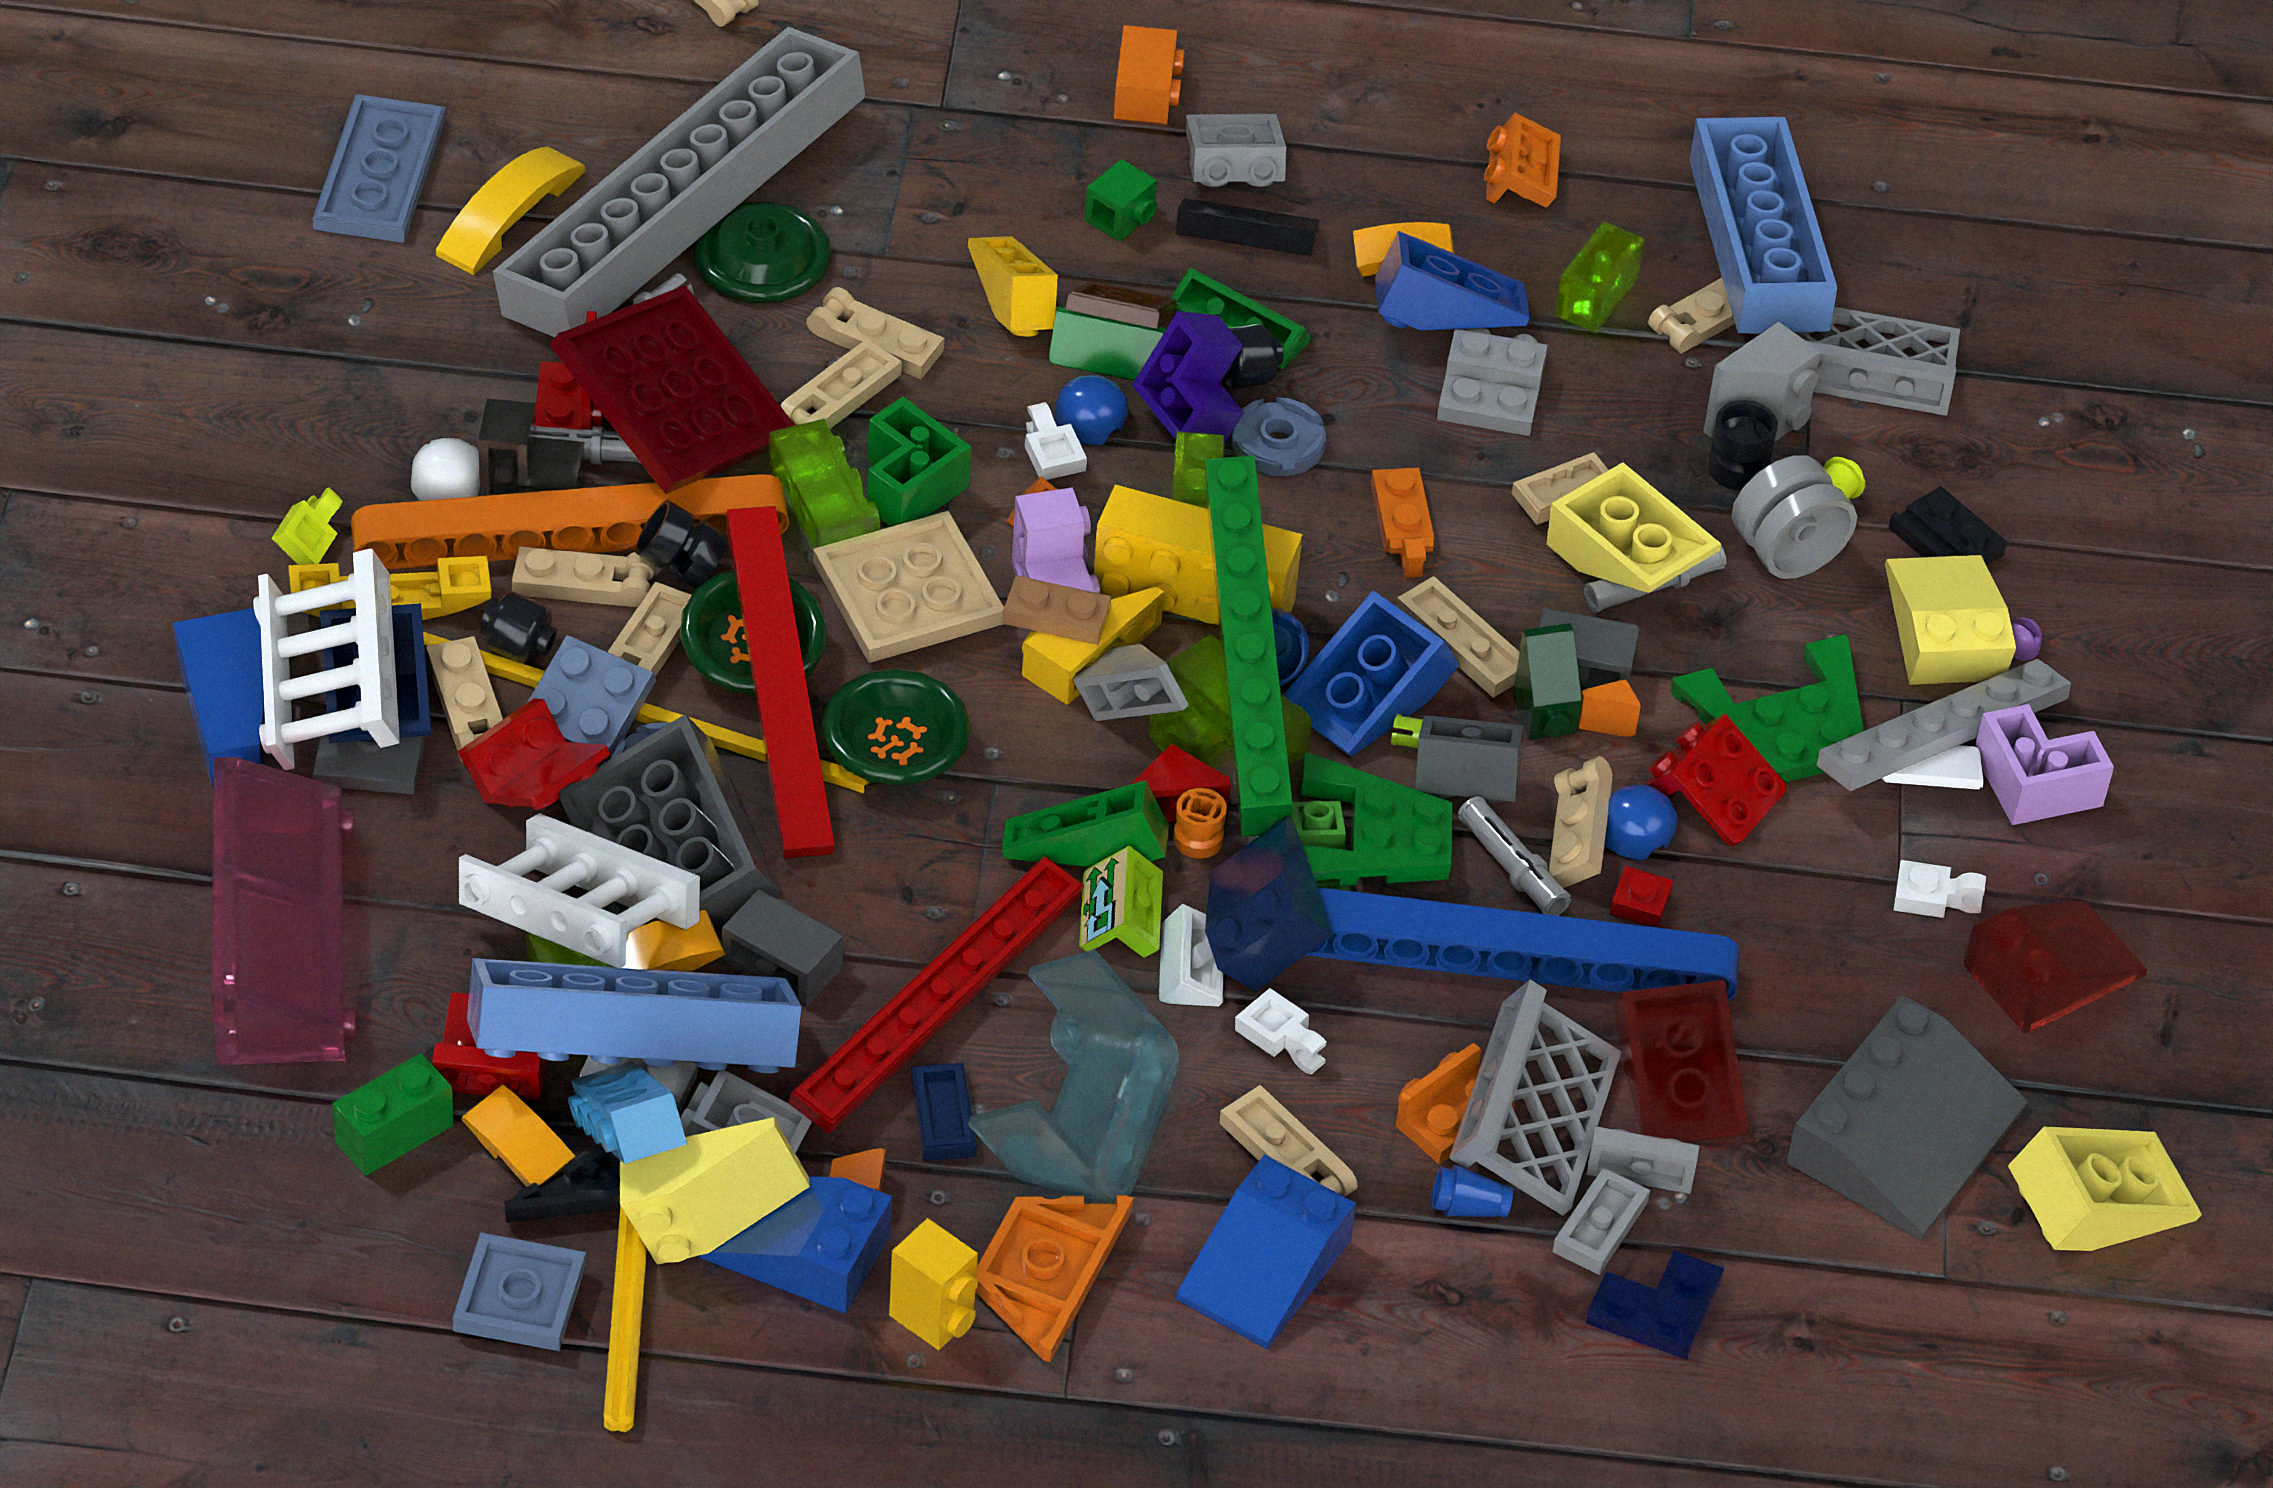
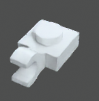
M1046 402L1028 406L1027 410L1032 421L1026 423L1028 434L1025 436V449L1039 478L1042 476L1045 480H1050L1086 471L1087 457L1071 424L1057 427Z
M1901 860L1893 911L1944 918L1946 907L1960 909L1967 913H1981L1986 876L1979 873H1964L1957 878L1950 879L1951 867Z
M1271 988L1235 1017V1031L1273 1057L1283 1049H1286L1294 1063L1302 1071L1311 1075L1325 1064V1058L1317 1053L1326 1046V1040L1315 1031L1308 1029L1309 1014Z

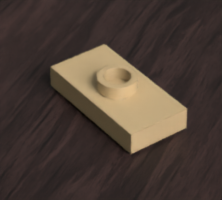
M1593 452L1513 482L1512 495L1535 524L1538 525L1549 521L1551 503L1602 475L1609 469Z

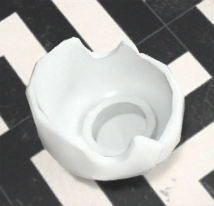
M441 438L432 440L429 444L423 445L413 460L411 489L420 501L476 497L479 494L481 484L485 481V462L476 447L461 439Z

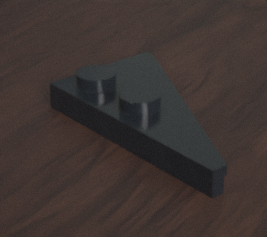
M677 1107L679 1117L681 1118L679 1107ZM600 1146L564 1166V1175L542 1187H539L534 1182L517 1192L515 1197L504 1201L506 1223L620 1210V1160L613 1153H606L603 1146Z

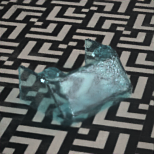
M1095 949L1030 967L1028 976L1058 1008L1052 1023L1050 1039L1053 1048L1070 1066L1051 1115L1037 1100H1032L971 1116L968 1126L1019 1180L1077 1196H1084V1198L1102 1203L1116 1201L1117 1195L1129 1196L1135 1186L1178 1071L1179 1053L1177 1045L1168 1031Z

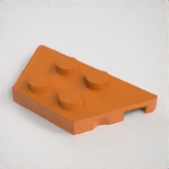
M1117 1195L1116 1203L1084 1204V1196H1062L1058 1199H1046L1042 1196L1016 1197L977 1266L976 1278L978 1279V1285L975 1292L1042 1360L1051 1363L1133 1211V1197Z

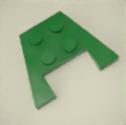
M1846 634L1805 645L1803 658L1818 683L1734 704L1713 668L1672 678L1670 692L1680 703L1687 700L1699 711L1698 719L1704 724L1726 713L1785 783L1825 773L1817 766L1819 750L1864 731L1849 639Z
M1312 753L1304 754L1300 795L1352 803L1351 851L1302 844L1315 883L1316 880L1337 879L1339 887L1356 886L1359 877L1385 876L1384 880L1386 883L1448 880L1452 859V802Z

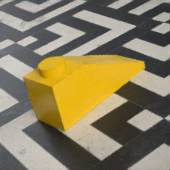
M1013 236L968 238L970 254L995 318L1012 334L1017 336L1038 335L1039 330L1053 329L1056 315L1058 275Z
M1156 586L1111 599V609L1099 645L1032 630L1022 645V676L1064 704H1070L1080 695L1072 680L1110 649L1137 645L1161 625L1164 591Z

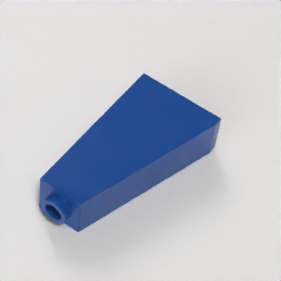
M254 608L174 622L176 658L211 786L238 784L262 778L265 755L259 734L260 725L265 724L261 625L256 618Z

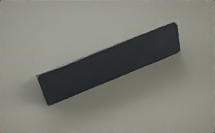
M1183 198L1177 212L1176 234L1312 256L1319 220Z

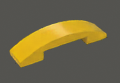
M550 147L537 148L519 156L491 177L465 205L436 248V256L475 275L502 250V235L547 193L559 197L585 173V165Z
M487 556L438 558L437 572L390 574L391 605L421 603L422 620H428L460 612L491 599ZM338 563L289 565L290 593L345 581L349 577L340 576ZM352 599L302 612L320 617V611L356 608V603Z

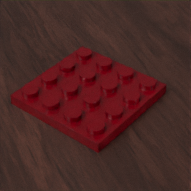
M686 285L560 332L549 345L665 494L791 442L800 431Z

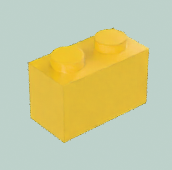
M927 1218L892 1250L889 1316L938 1351L954 1336L956 1338L963 1336L972 1326L976 1317L974 1306L975 1290L978 1285V1279L976 1278L978 1253Z

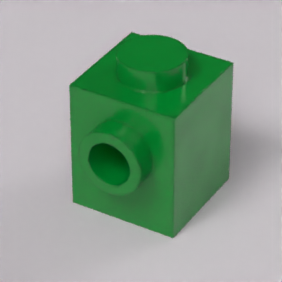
M1119 160L1086 187L1084 221L1121 242L1140 225L1149 223L1157 210V180L1126 161Z

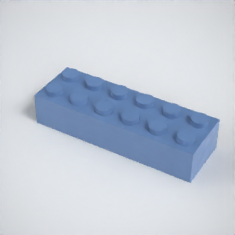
M1786 117L1696 118L1690 166L1737 332L1761 334L1777 322L1798 333L1830 331L1837 284Z
M473 958L467 1022L477 1048L484 1049V1053L494 1057L516 1056V1051L537 1052L538 1057L554 1061L567 1060L570 1054L590 1055L591 1060L605 1064L621 1063L622 1057L643 1058L645 1064L657 1067H671L675 1065V1060L694 1061L696 1066L708 1070H724L727 1068V1064L748 1065V1069L755 1072L777 1073L780 1067L795 1068L802 1006L786 978L634 968L618 969L616 967Z

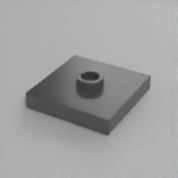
M329 734L321 736L313 770V786L414 795L426 736L399 738V744L380 748L375 740L329 743Z

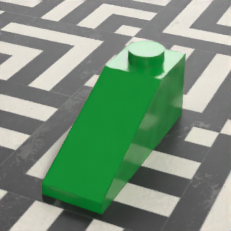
M1144 780L1006 819L1002 853L1005 859L1039 862L1046 856L1055 864L1091 867L1125 847L1131 846L1150 862H1154L1157 859L1166 857L1169 824L1147 781Z

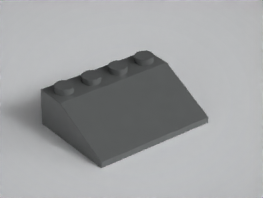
M686 714L599 766L598 771L591 777L580 782L571 783L559 791L561 803L572 826L700 876L699 911L706 910L714 926L727 923L758 889L773 897L782 893L711 739ZM616 901L607 905L609 912L616 915L631 908ZM655 917V918L651 919L650 921L646 922V923L643 924V925H646V924H648V923H651V922H654V921H657V920H661V919H658V918Z
M1902 994L1796 1122L1786 1163L1916 1238L1923 1240L2027 1108L2028 1101L1946 1018Z

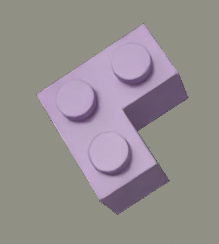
M1073 487L1015 497L1012 566L1015 575L1100 593L1097 576L1095 574L1089 575L1087 570L1088 553L1084 536L1091 533L1089 512L1086 506L1079 507Z
M2029 704L1983 713L1975 747L1980 751L1982 770L2011 825L2104 806L2114 766L2095 731L2048 740Z

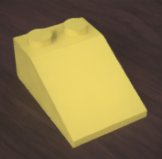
M1623 462L1551 503L1547 545L1578 572L1649 593L1721 550V543Z
M1981 555L1886 559L1885 568L1909 685L1982 682L2009 670L2016 650L2009 612Z
M775 1117L685 1137L686 1145L626 1164L620 1160V1205L657 1265L667 1262H681L690 1257L710 1253L810 1187L809 1177Z
M2043 1127L2008 1165L2019 1186L2021 1195L2028 1202L2042 1227L2044 1237L2054 1250L2093 1251L2197 1221L2202 1215L2155 1132Z

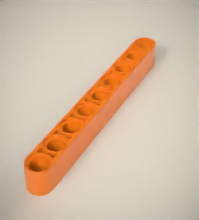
M759 474L701 479L667 494L662 491L657 483L374 504L363 506L354 512L351 517V531L354 553L372 548L385 568L389 570L437 566L438 558L487 556L488 562L517 559L519 546L583 553L636 550V545L644 526L656 508L666 500L693 514L694 524L703 520L728 535L726 524L727 509L776 506L781 535L788 529L789 517L782 482L775 476Z

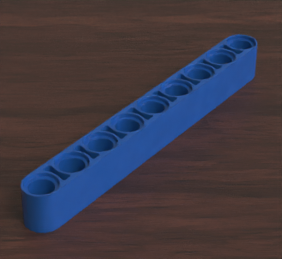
M1318 887L1317 889L1334 935L1306 955L1525 982L1531 979L1535 983L1710 1004H1721L1730 1001L1735 997L1738 989L1739 946L1734 940L1722 935Z

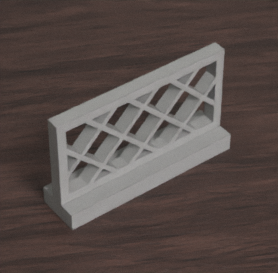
M1834 307L1830 331L1820 332L1826 338L1816 341L1808 335L1813 332H1794L1821 352L1817 370L1819 378L1813 392L1947 416L1956 374L1955 365L1960 329ZM1833 325H1844L1851 329L1841 332ZM1879 333L1894 334L1897 337L1887 340ZM1865 339L1872 346L1862 349L1854 342ZM1929 340L1946 344L1933 348L1925 341ZM1911 347L1918 354L1908 357L1900 350Z
M1530 979L1502 1002L1449 1159L1465 1169L1478 1162L1563 1216L1572 1208L1591 1149L1595 1126L1598 1127L1621 1051L1544 1003L1547 990ZM1539 1022L1553 1029L1559 1045L1546 1047L1538 1029ZM1580 1050H1586L1602 1060L1599 1072L1588 1073L1579 1053ZM1564 1054L1574 1077L1561 1080L1551 1057ZM1537 1060L1546 1080L1545 1084L1533 1086L1525 1068L1526 1062ZM1579 1087L1587 1104L1586 1111L1576 1113L1566 1089ZM1551 1093L1561 1117L1548 1119L1538 1095ZM1524 1099L1534 1123L1520 1125L1512 1107L1513 1101ZM1566 1126L1575 1147L1573 1151L1563 1153L1553 1129ZM1538 1132L1549 1156L1535 1159L1525 1135ZM1511 1139L1520 1163L1514 1164L1496 1152L1500 1140ZM1554 1166L1562 1184L1560 1192L1546 1184L1540 1168Z

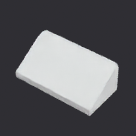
M1958 745L1881 779L1884 782L1980 790V787L1983 788L1980 751L1975 746Z
M1184 904L1167 917L1161 926L1159 1000L1169 1004L1220 1006L1223 1003L1224 973L1217 969L1205 933L1206 914Z

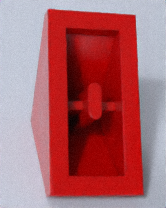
M1173 744L1162 752L1131 783L1147 781L1168 823L1177 822L1176 807L1179 797L1184 792L1195 788H1207L1219 793L1226 802V818L1228 817L1231 788L1229 777Z

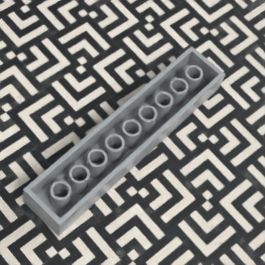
M787 27L492 271L502 316L556 337L560 332L586 323L587 311H597V318L610 314L866 97L859 52Z

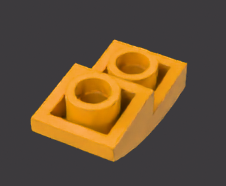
M1431 222L1395 223L1353 231L1357 267L1362 277L1377 274L1398 231L1454 253L1452 231L1449 224Z
M700 910L699 922L686 930L666 921L657 920L627 934L626 966L622 968L665 971L674 969V971L692 972L722 957L726 953L706 910Z
M501 1085L461 1118L495 1159L500 1156L526 1187L534 1182L539 1187H542L560 1173L564 1166L575 1159V1155L552 1129L505 1085Z

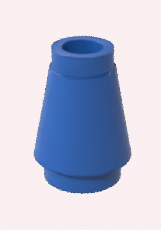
M1456 1164L1451 1169L1440 1167L1433 1185L1431 1206L1432 1209L1442 1210L1445 1217L1499 1216L1507 1218L1513 1199V1187L1503 1185L1500 1182Z

